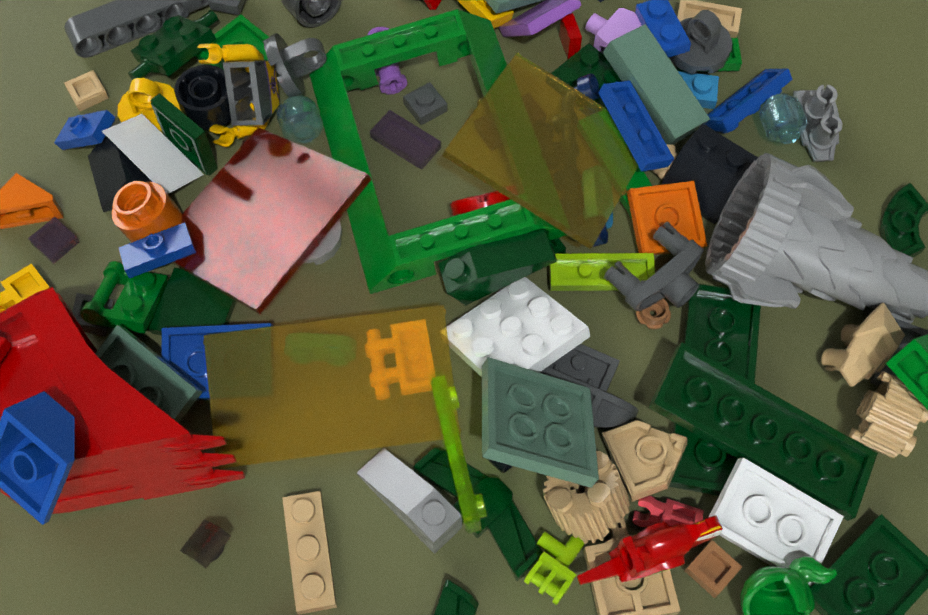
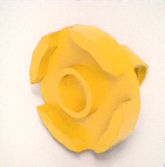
M145 78L133 79L129 90L122 96L118 104L117 115L120 122L143 114L163 134L150 100L160 93L180 110L174 88L168 84Z

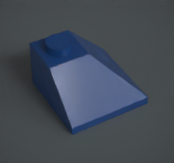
M45 391L5 408L0 419V488L42 525L49 522L73 465L75 452V417Z

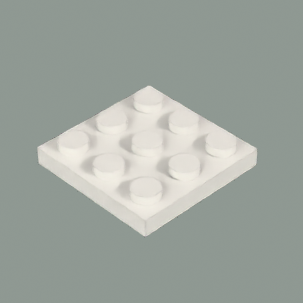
M526 277L506 286L439 331L442 340L481 377L482 365L488 357L540 373L591 337L586 324Z

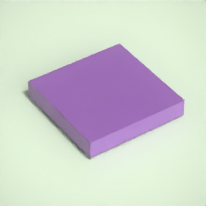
M545 0L499 27L503 37L534 35L579 9L581 2L580 0Z

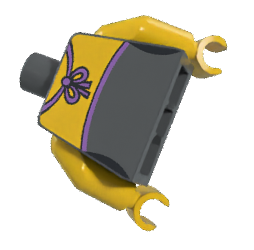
M215 43L199 44L197 48H206L209 52L208 59L198 60L199 63L217 64L221 59L225 61L223 62L233 127L228 128L218 124L212 125L209 132L221 134L220 138L212 141V143L229 147L234 142L235 137L241 139L265 130L270 117L280 104L275 65L270 66L269 61L264 60L263 54L250 44L223 45L222 48Z

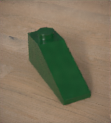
M542 229L467 248L439 262L438 266L447 294L466 306L557 262V258L547 231Z

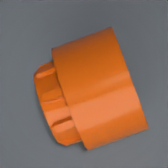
M130 182L116 193L112 203V220L131 243L182 223V213L164 188L154 182Z

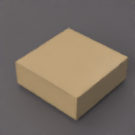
M94 70L64 83L79 112L109 99Z

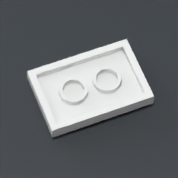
M745 458L737 459L709 517L717 515L723 528L720 533L721 537L771 566L788 568L796 558L804 556L812 557L822 564L844 517Z

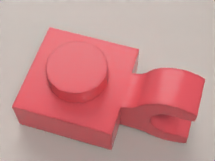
M650 495L638 500V506L645 507L650 512L643 514L634 511L632 522L639 527H649L659 522H666L670 527L677 524H693L703 520L704 510L668 498L663 503Z

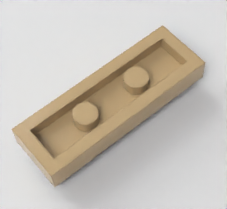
M320 491L282 497L296 612L300 615L337 608L322 494Z

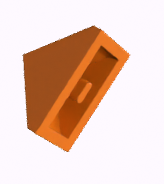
M15 173L0 189V229L63 218V212L53 195L18 173Z

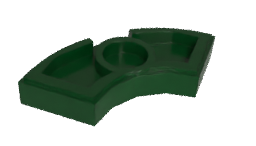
M911 183L901 188L885 208L881 219L880 234L881 238L891 248L915 257L926 248L919 235V223L921 218L928 213V203Z

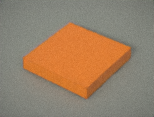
M694 181L631 188L627 191L639 253H654V255L670 253L658 241L653 239L658 228L663 227L667 221L689 241L694 240L703 249L708 246Z

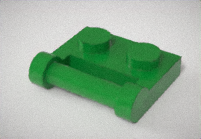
M111 261L103 271L104 279L92 300L86 302L80 312L81 318L90 324L111 328L120 325L128 331L145 334L167 286L168 276L145 272L129 278L123 264ZM116 285H125L113 309H105L104 307Z

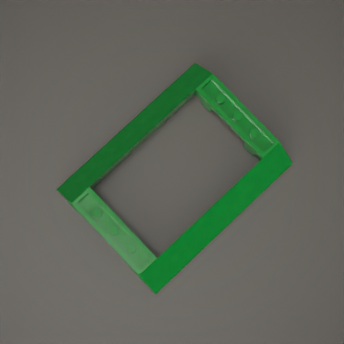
M456 9L332 46L326 54V63L309 74L370 294L437 275L433 262L451 257L470 247L542 229L547 231L550 240L569 235L567 224L544 162L540 159L538 146L490 20ZM435 52L440 67L457 62L458 58L469 55L519 197L389 236L347 91L357 88L362 90L379 85L374 69Z

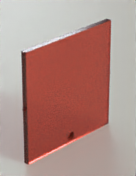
M258 127L182 214V223H186L196 253L171 263L261 314L372 179L365 172Z

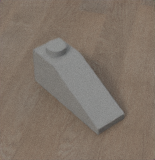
M385 448L357 472V475L434 554L462 528V515L432 485Z

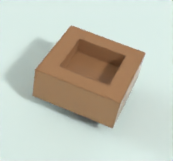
M711 540L686 568L685 572L713 598H716L740 571L742 566Z

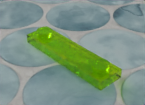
M445 375L434 377L431 381L432 392L466 532L468 531V534L481 531L480 518L487 517L482 494L474 495L453 411L460 408L455 386L447 387Z

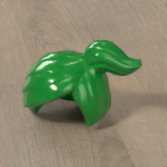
M806 556L796 558L788 568L775 566L760 568L752 573L744 583L740 594L743 615H810L815 608V599L808 583L826 584L833 580L838 573L836 569L825 568L818 560Z

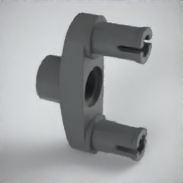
M668 221L664 223L663 227L658 228L653 239L664 246L674 256L673 259L646 281H640L620 261L616 262L614 267L611 266L604 275V278L626 297L625 302L635 311H642L665 297L674 306L679 308L699 288V284L689 274L699 261L704 249L694 240L689 241L671 226V223Z

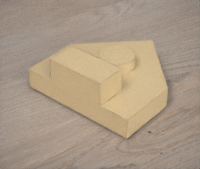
M639 420L602 433L603 440L610 453L611 462L615 464L632 502L668 489L686 448L687 437L673 432L672 434L651 428L650 424Z

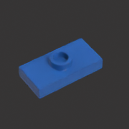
M108 110L69 117L54 144L62 150L100 144L106 137L102 131L112 126L115 116Z
M185 222L119 247L123 267L129 278L196 253Z

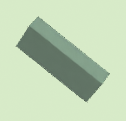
M646 24L609 42L603 51L604 56L621 81H631L666 144L673 145L695 133L702 124L705 125L710 120Z

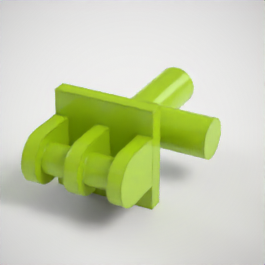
M544 532L537 545L549 554L543 551L524 582L528 585L532 582L539 587L538 592L541 595L546 592L554 598L552 602L558 605L577 575L568 567L585 543L579 537L574 538L572 535L564 545L547 532Z

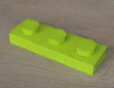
M654 253L555 254L557 262L549 265L550 291H619L604 278L607 270L611 266L614 267L618 261L640 281H646L655 274Z

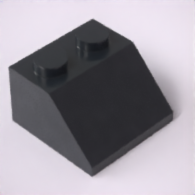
M702 124L683 146L661 185L694 181L701 216L715 224L738 181L758 157Z

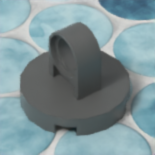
M702 10L696 16L680 21L691 42L690 51L670 57L671 61L678 68L691 74H696L697 70H709L708 74L724 67L731 54L732 39L728 30L721 25L719 18L709 10Z
M277 33L263 41L270 66L275 65L280 75L276 78L284 92L290 98L304 94L305 85L302 76L319 69L326 63L327 57L322 42L315 38H307L288 46ZM307 52H318V54L313 57H303L304 54Z

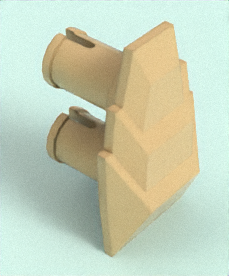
M881 303L861 325L846 324L843 327L841 340L845 342V346H848L847 349L827 348L822 354V365L826 366L825 369L828 371H840L849 386L853 387L864 378L869 379L876 371L880 372L886 362H888L899 347L905 334L885 303Z

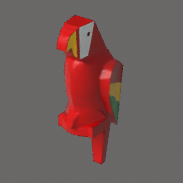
M717 515L686 525L677 524L670 527L666 522L653 524L632 537L628 536L621 539L617 544L618 546L609 553L611 560L578 575V582L580 585L616 576H619L621 582H626L685 564L684 556L691 548L719 536L723 528Z

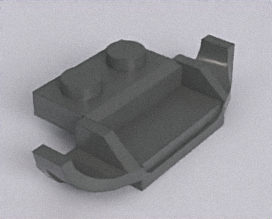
M579 344L540 372L590 388L594 427L622 426L633 422L637 416L638 408L607 393L620 363L618 359Z

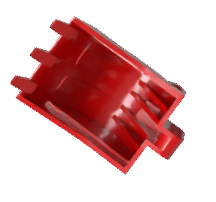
M53 287L39 291L0 313V336L6 338L12 345L0 363V419L5 408L43 391L75 417L74 462L52 514L73 512L140 498L148 500L215 487L222 483L245 478L246 475L243 471L212 469V467L235 463V455L202 453L200 451L226 445L225 437L190 434L188 430L109 369L95 354L97 352L96 347L86 335L61 295ZM0 488V492H2L5 496H7V497H8L10 500H12L14 503L18 504L15 500H13L7 493H5V492Z

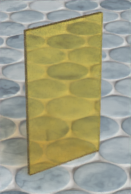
M444 305L204 335L203 344L205 345L213 436L225 437L227 441L226 445L215 447V453L231 454L236 457L235 463L217 466V469L460 438L462 430L459 427Z

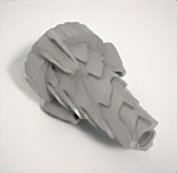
M764 153L757 160H754L738 181L725 204L714 228L706 254V272L712 275L714 280L728 286L733 300L746 304L796 309L801 301L798 293H802L804 290L827 301L838 299L860 310H864L865 306L875 310L881 303H885L894 318L910 324L916 317L925 318L928 316V270L912 264L913 257L891 248L881 237L861 228L862 223L851 217L854 207L846 201L841 192L824 174L811 165L797 167L768 153Z

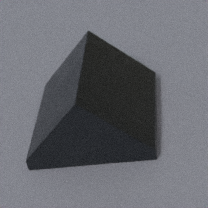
M107 136L88 155L103 212L112 210L114 197L124 185L133 181L152 182Z

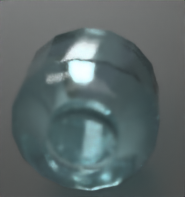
M785 93L776 94L768 98L759 112V119L765 135L773 142L793 143L800 138V134L807 127L808 120L801 102L797 97Z
M290 97L281 103L277 110V121L285 139L291 143H309L315 140L323 129V120L315 102L308 97Z

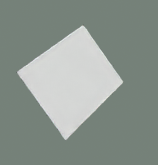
M143 114L102 131L152 182L161 185L167 194L204 175Z

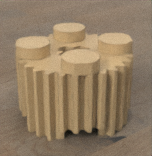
M882 371L877 378L882 381V384L879 385L878 390H868L865 393L856 413L861 418V423L858 426V430L851 429L849 437L890 458H895L898 454L908 457L917 442V437L913 433L917 429L919 422H927L928 410L898 377Z
M596 451L599 480L592 488L546 476L548 481L544 482V499L557 526L562 531H565L567 535L572 534L574 538L579 537L585 544H587L588 540H591L592 543H595L596 539L604 541V537L609 533V528L615 529V523H621V517L623 518L626 514L630 513L629 497L615 464H612L608 455L601 451Z

